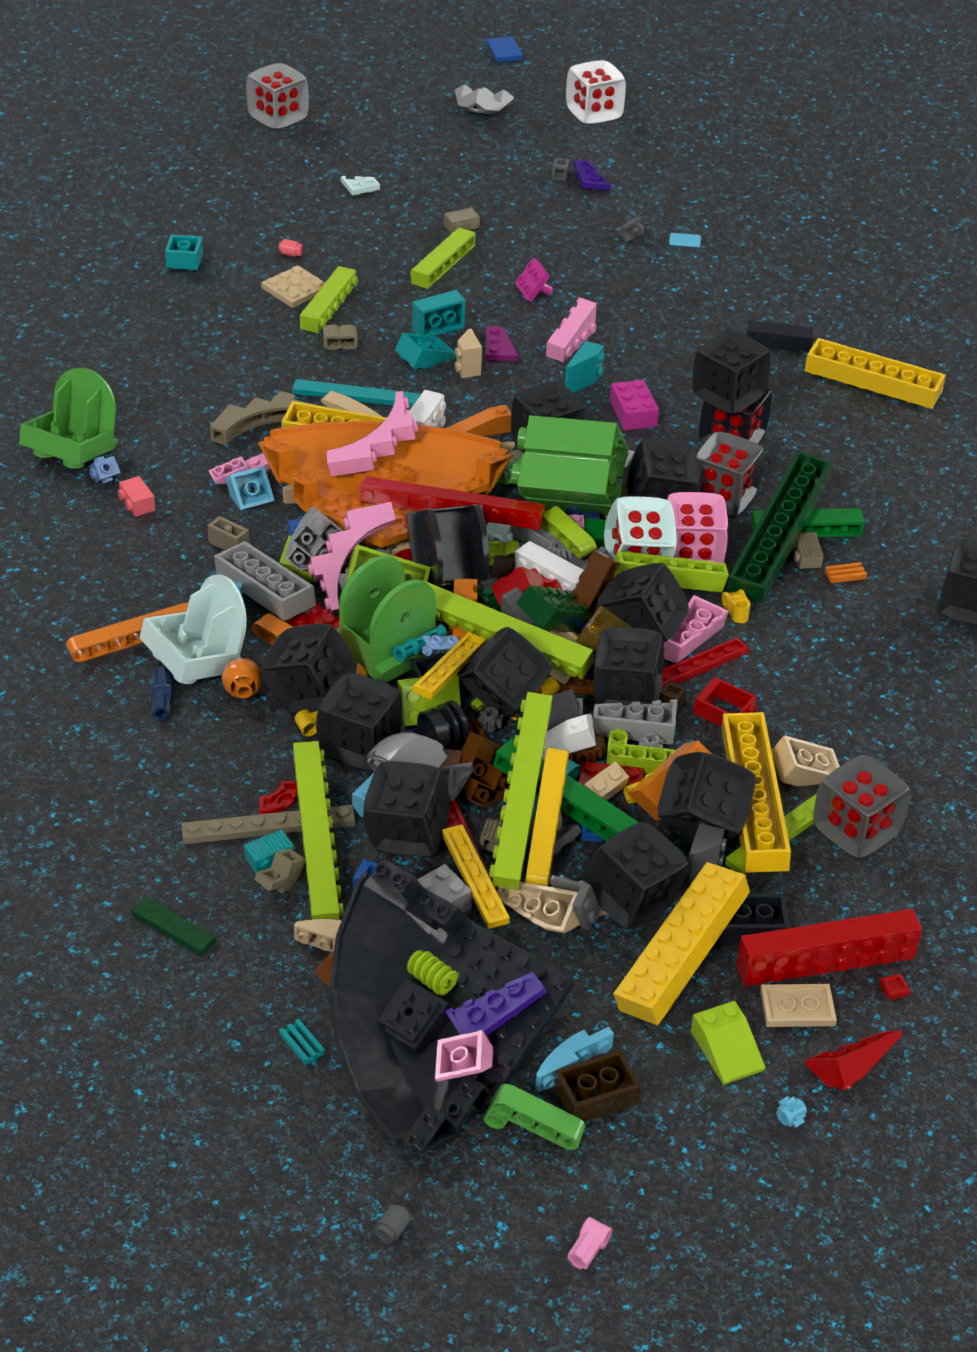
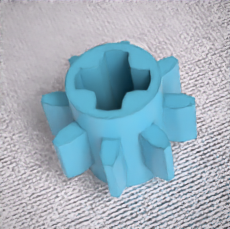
M787 1096L779 1101L780 1106L777 1108V1117L783 1125L798 1127L805 1122L803 1118L806 1116L807 1109L801 1099L789 1098Z

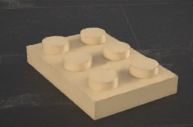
M830 984L761 985L760 992L766 1027L836 1026L837 1019Z

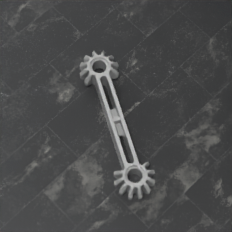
M511 526L513 536L524 543L531 541L566 561H569L574 556L558 539L542 528L534 530Z

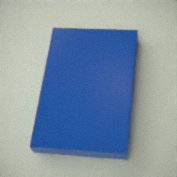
M513 36L486 39V44L497 62L523 60V54Z

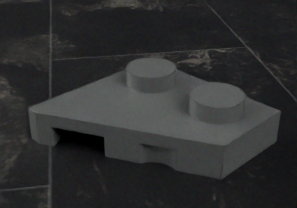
M472 762L439 767L446 780L450 801L455 800L473 773L474 766Z

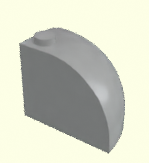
M398 733L376 744L367 755L369 758L367 762L374 772L381 762L386 761L420 763L439 768L447 758V755L442 750L444 747L436 740L415 733Z

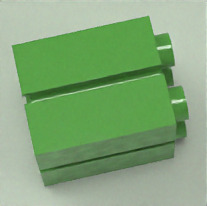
M529 415L527 428L520 427L517 439L518 449L525 450V454L522 456L521 463L515 462L513 464L511 474L512 484L518 486L520 495L525 496L528 502L545 504L546 510L554 506L559 507L562 511L568 507L578 508L581 512H600V515H608L614 501L621 496L622 483H617L616 480L617 478L623 479L628 452V445L617 423Z

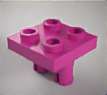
M532 258L515 284L530 302L533 301L539 291L548 296L553 291V288L546 284L550 277L537 259Z

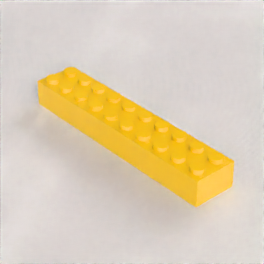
M764 712L723 714L722 736L726 759L747 768L756 776L755 790L745 825L739 833L745 872L789 871L791 850Z

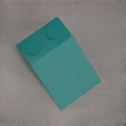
M402 333L395 348V351L400 354V358L408 361L409 365L415 369L428 368L456 357L455 351L436 336Z
M585 341L566 366L565 386L572 393L596 383L599 377L603 376L604 367L602 366L606 355L603 345Z

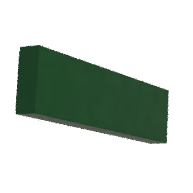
M145 897L132 909V916L201 956L216 942L214 935L148 897Z

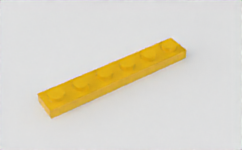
M468 632L414 684L413 692L424 698L432 699L486 643V639Z
M463 825L442 829V837L466 885L472 890V897L487 928L491 929L509 924L510 917Z

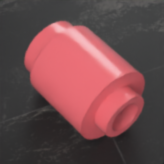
M283 239L279 243L278 250L281 251L282 255L300 257L303 245L297 241Z

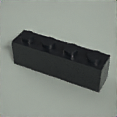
M748 320L746 336L765 347L809 352L812 348L814 328Z

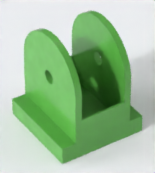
M388 555L374 557L362 564L345 584L339 602L340 628L336 630L352 653L355 662L362 665L375 680L387 683L409 671L411 659L426 656L422 653V649H420L417 655H411L407 657L406 661L399 662L394 657L392 650L394 646L404 644L407 639H415L435 628V592L430 585L422 580H409L405 582L404 567L394 557Z

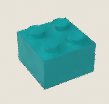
M170 235L165 250L166 268L198 270L203 255L202 237Z

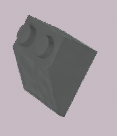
M699 823L689 853L688 872L685 883L691 884L706 862L718 866L723 865L725 854L721 852L725 851L727 839L724 838L725 829Z

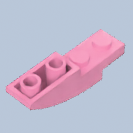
M262 453L246 461L241 456L208 471L215 483L227 484L225 478L229 475L261 466L265 467L268 476L270 466Z

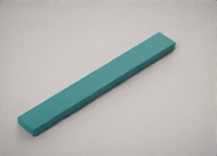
M300 379L295 380L292 388V394L324 397L330 391H334L358 402L394 406L396 392H400ZM403 392L404 398H408L409 408H412L421 396L419 393Z

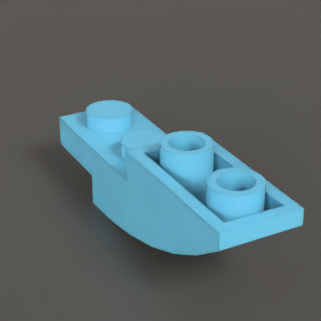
M607 1027L589 1036L585 1030H582L562 1042L551 1052L538 1070L535 1090L540 1092L544 1089L552 1088L554 1086L555 1070L589 1060L600 1053L608 1052L613 1046V1031Z

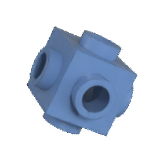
M104 456L94 459V463L90 465L91 469L89 470L91 477L95 479L96 483L102 481L103 484L113 481L112 477L121 473L114 456L106 459Z

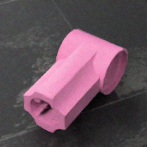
M588 1217L581 1228L578 1240L568 1253V1260L574 1267L580 1270L583 1268L587 1269L599 1249H604L609 1242L613 1229Z

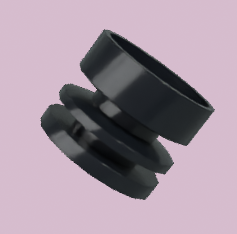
M449 700L437 705L436 708H429L418 713L417 725L420 735L438 741L444 747L443 749L449 747L450 744L453 745L467 740L469 736L468 722L457 702Z

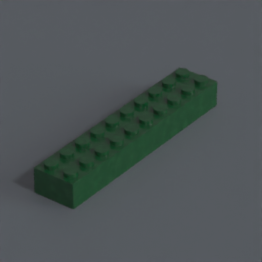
M800 451L797 452L729 575L728 592L733 593L742 589L748 599L760 603L764 602L831 476L832 461Z

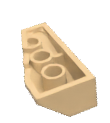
M520 882L519 890L500 887L497 890L500 900L504 905L545 930L566 933L580 925L572 906L578 892Z

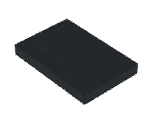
M573 689L551 695L552 707L547 731L566 720L581 716ZM521 708L515 713L517 720L519 717H523L524 712H520Z

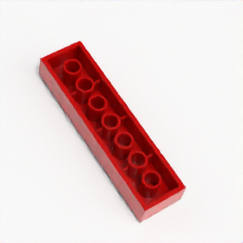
M913 909L744 935L740 939L736 967L744 986L816 974L822 975L859 967L865 968L871 965L888 964L902 960L907 961L914 959L916 956L922 927Z

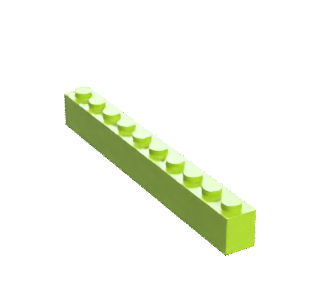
M426 582L433 588L436 596L435 620H441L452 627H458L466 633H473L485 638L486 641L493 637L500 629L510 627L533 644L550 661L553 669H559L572 677L583 679L594 663L593 650Z
M527 692L526 700L522 699L520 712L524 713L523 717H519L517 730H520V735H515L514 747L517 748V751L512 753L510 765L514 767L513 771L508 772L507 783L510 784V788L505 789L503 802H507L506 808L502 807L500 814L503 826H498L496 839H499L500 842L499 846H494L493 858H496L495 865L491 864L489 877L493 878L494 887L519 890L552 707L551 695Z
M319 741L293 743L312 920H339V917H342L344 914L343 904L338 903V898H341V887L336 885V881L339 880L338 867H334L333 864L337 863L336 850L331 848V846L335 845L334 832L330 833L329 828H333L332 815H327V811H331L330 799L325 798V795H328V782H323V778H326V766H321V762H324V750L319 749Z

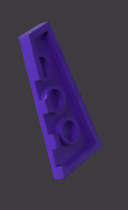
M531 972L506 983L504 988L497 991L494 989L485 993L486 996L477 1000L470 999L463 1002V1006L456 1009L452 1007L445 1010L460 1035L483 1030L487 1036L542 997L547 991L534 972Z

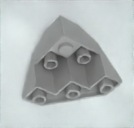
M465 84L455 89L458 105L467 112L492 115L514 98L504 89L496 94H493L485 87L473 91Z
M312 506L292 534L285 559L298 570H308L311 557L331 553L326 548L325 541H328V535L344 530L316 507ZM352 553L349 555L344 565H348L350 563Z

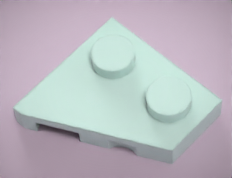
M341 176L342 184L351 195H360L361 193L380 190V184L374 177L355 176V180L346 179V176Z

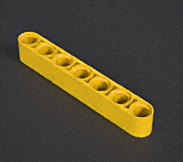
M547 748L526 872V883L548 886L569 750Z

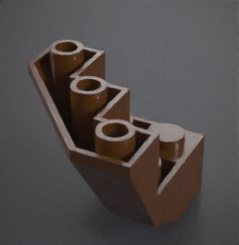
M470 732L461 750L460 764L472 762L474 771L463 786L467 800L485 808L504 799L505 789H509L510 784L507 783L508 775L493 766L496 752L502 746Z

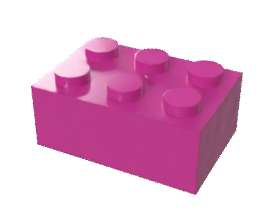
M644 380L611 384L610 402L624 430L657 426L659 409Z

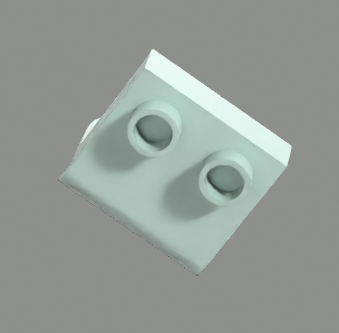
M221 574L212 575L204 581L199 591L190 596L187 612L144 618L140 639L153 652V656L160 660L172 672L174 679L180 683L193 684L197 679L222 675L224 668L229 662L241 658L240 652L246 632V610L240 591L227 576Z

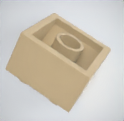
M468 329L457 341V348H455L457 357L455 370L459 372L461 378L481 375L482 346L473 330Z

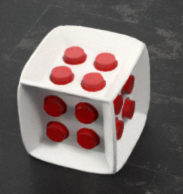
M601 60L570 67L567 75L566 101L569 110L581 122L594 124L614 120L622 116L626 85L624 76L614 65L608 61Z

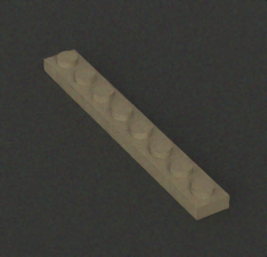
M352 805L330 807L331 811H327V815H332L333 828L355 826ZM300 810L181 823L183 844L265 836L280 829H283L285 833L302 832Z

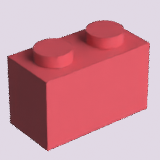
M140 476L119 482V498L125 502L127 510H131L135 517L155 511L154 495Z

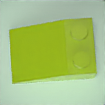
M458 673L432 699L424 698L413 692V686L420 678L398 680V690L402 698V722L405 726L417 725L419 712L433 707L436 708L437 705L449 700L457 702L461 707Z
M735 1001L693 1014L691 1033L723 1085L765 1071L766 1067L746 1017Z

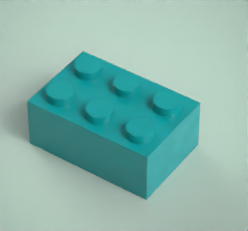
M457 290L412 302V330L416 334L436 336L465 327V299Z

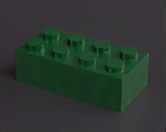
M529 585L516 602L541 629L579 633L592 616L588 611L589 608L584 603L578 602L575 599V594L568 589L562 590L549 586Z

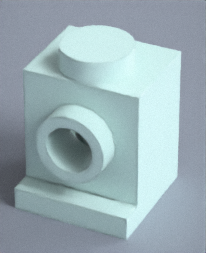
M488 523L486 527L488 541H504L506 543L513 539L511 526Z

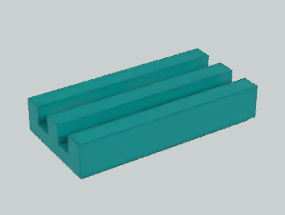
M299 1019L295 1020L293 1025L291 1023L288 1024L286 1029H279V1035L304 1065L325 1055V1049ZM292 1033V1035L298 1040L299 1044L308 1052V1054L310 1055L309 1057H307V1055L302 1051V1049L297 1045V1043L292 1039V1037L289 1034Z

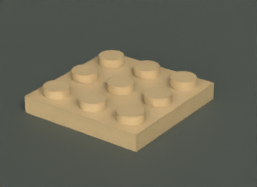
M295 266L261 282V288L294 308L313 299L325 282L300 266Z

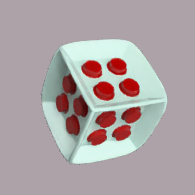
M621 497L614 501L608 513L604 531L605 548L614 560L617 551L674 557L677 534L673 507L670 501L654 497Z

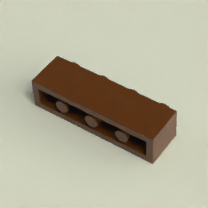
M595 550L589 556L588 564L580 574L576 588L572 590L575 594V599L578 602L584 603L592 614L587 623L596 614L598 599L614 578L621 564L604 553Z

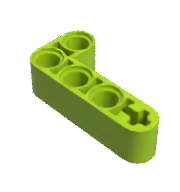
M554 506L545 511L544 522L540 528L552 534L578 559L597 550L593 538L559 507Z
M614 729L609 734L606 764L616 762L621 766L644 768L643 774L648 775L658 765L664 763L676 750L627 744V732L622 729Z

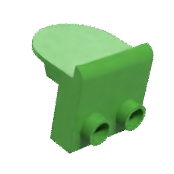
M80 367L66 371L58 379L55 386L53 411L20 425L19 444L32 448L33 454L37 457L51 458L55 456L63 459V465L69 468H82L85 466V462L113 450L118 443V439L113 437L116 404L111 388L93 370Z

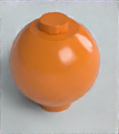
M238 658L229 662L224 668L222 684L225 690L233 697L248 698L259 690L262 684V673L259 666L252 660Z

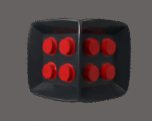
M767 388L761 398L745 409L733 414L724 412L704 401L699 424L700 441L704 443L715 432H725L758 444L769 422L772 403L771 390Z

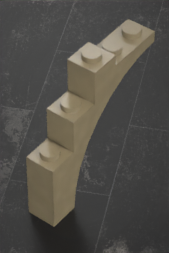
M279 391L271 401L255 397L246 408L229 404L210 426L211 441L227 445L232 439L254 427L281 422L292 401L306 402L295 400V395Z

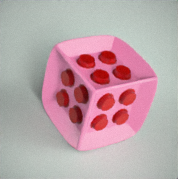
M702 492L669 494L667 500L671 502L677 534L674 557L724 563L727 547L728 517L723 496Z

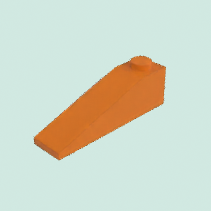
M507 405L491 407L451 425L447 429H454L483 437L511 432V412Z

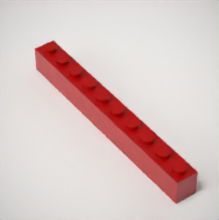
M366 476L360 484V502L373 504L391 502L392 507L416 511L479 504L482 505L485 522L539 530L544 522L545 504Z

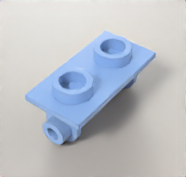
M452 635L423 636L422 638L426 645L422 647V653L426 656L439 654V652H448L459 642V639Z

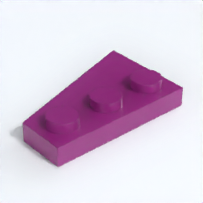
M497 326L487 327L485 360L518 361L519 356L504 328Z

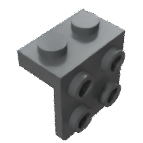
M552 875L550 883L553 888L578 892L572 906L581 928L590 930L593 923H596L600 909L591 885L585 881L577 882L565 876L558 877Z

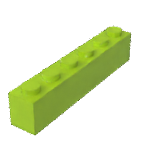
M460 227L420 263L412 268L410 272L411 284L426 289L431 287L475 246V232Z
M340 266L336 268L300 314V329L315 333L321 331L327 321L332 318L334 312L338 310L340 304L345 301L347 295L351 293L353 287L357 285L358 277H356V270Z
M617 551L615 560L621 563L615 576L630 568L652 563H663L670 569L681 588L722 592L729 576L726 564L721 562Z

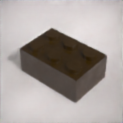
M621 1050L555 1070L554 1090L565 1111L581 1119L583 1122L639 1104L641 1085Z

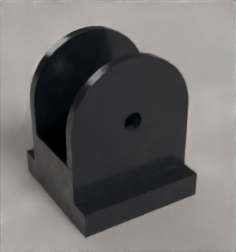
M471 504L405 513L410 561L431 567L427 580L428 583L435 586L453 585L454 579H478L477 582L487 581L490 578L489 543L482 505Z

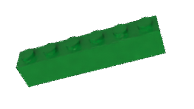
M860 508L813 509L801 533L816 532L817 537L862 536L865 521ZM765 510L752 511V532H754Z

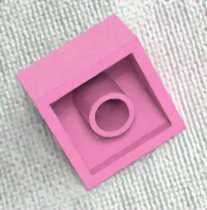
M483 1030L438 1040L435 1074L437 1082L480 1073L492 1067L493 1047Z

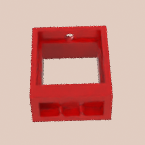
M714 677L695 698L693 714L722 727L723 714H728L729 712L712 705L717 697L741 708L742 710L739 713H756L758 707L756 705L757 696Z

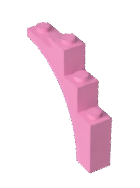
M403 391L396 392L395 403L391 413L375 431L355 443L327 451V464L331 476L374 470V462H377L376 457L395 454L394 447L397 446L398 441L415 439V431H418V425L416 420L413 421L412 413L409 414V410H406L409 408L408 398H404Z
M391 502L346 511V518H343L345 529L349 530L329 534L328 541L325 542L327 551L331 553L310 558V564H308L309 574L314 576V580H320L322 592L325 591L327 596L324 599L326 610H330L333 615L339 614L337 595L339 575L349 555L353 552L356 545H359L368 536L381 529L395 525L396 518Z

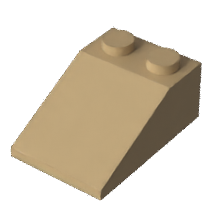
M785 735L771 750L779 778L785 784L795 786L821 784L827 775L840 767L832 748Z

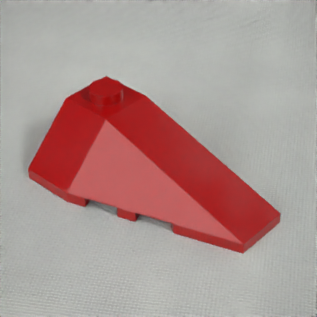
M901 1030L883 1031L860 1039V1042L840 1046L841 1050L831 1053L830 1051L819 1053L806 1059L805 1064L828 1087H839V1090H846L853 1087L852 1083L861 1080L903 1034Z

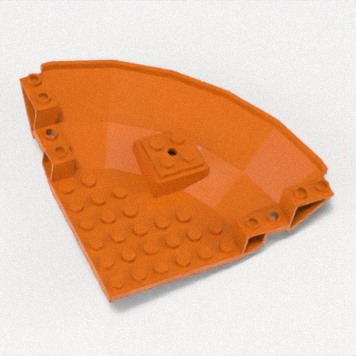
M320 422L270 430L271 437H265L264 441L258 442L276 480L280 484L286 482L293 485L292 498L302 510L307 513L314 506L344 531L349 530L345 529L343 518H346V511L378 505L359 501L360 484L366 476L478 494L483 492L488 494L492 491L513 455L507 453L508 450L502 448V442L454 429L418 425V431H415V439L398 441L397 446L394 447L395 454L376 457L377 462H374V470L331 476L327 464V451L361 440L375 431L383 422ZM393 507L396 518L395 525L381 529L368 536L365 540L383 548L408 539L405 513L416 512V510Z

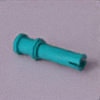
M438 625L436 628L415 639L409 638L404 644L394 646L392 650L394 657L397 661L404 662L407 657L417 655L420 649L426 645L422 638L423 636H446V628L443 625Z

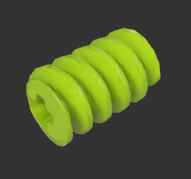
M416 951L407 964L408 972L438 995L447 994L458 981V972L452 971L450 966H446L443 961H439V958L433 956L429 951Z

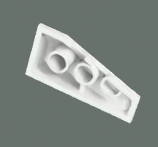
M586 714L566 720L547 731L542 759L545 760L547 748L569 750V753L596 746L592 715Z

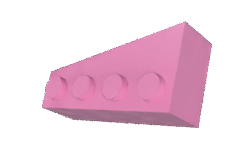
M579 297L576 308H571V314L568 319H563L560 329L557 328L547 341V357L564 362L595 332L597 303Z
M693 595L688 603L689 611L685 620L674 636L664 642V659L675 664L684 659L724 627L728 610Z

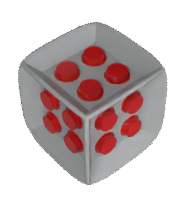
M275 63L253 71L248 75L246 82L247 107L253 118L270 128L279 129L301 121L307 116L309 92L307 79L303 74L288 65Z

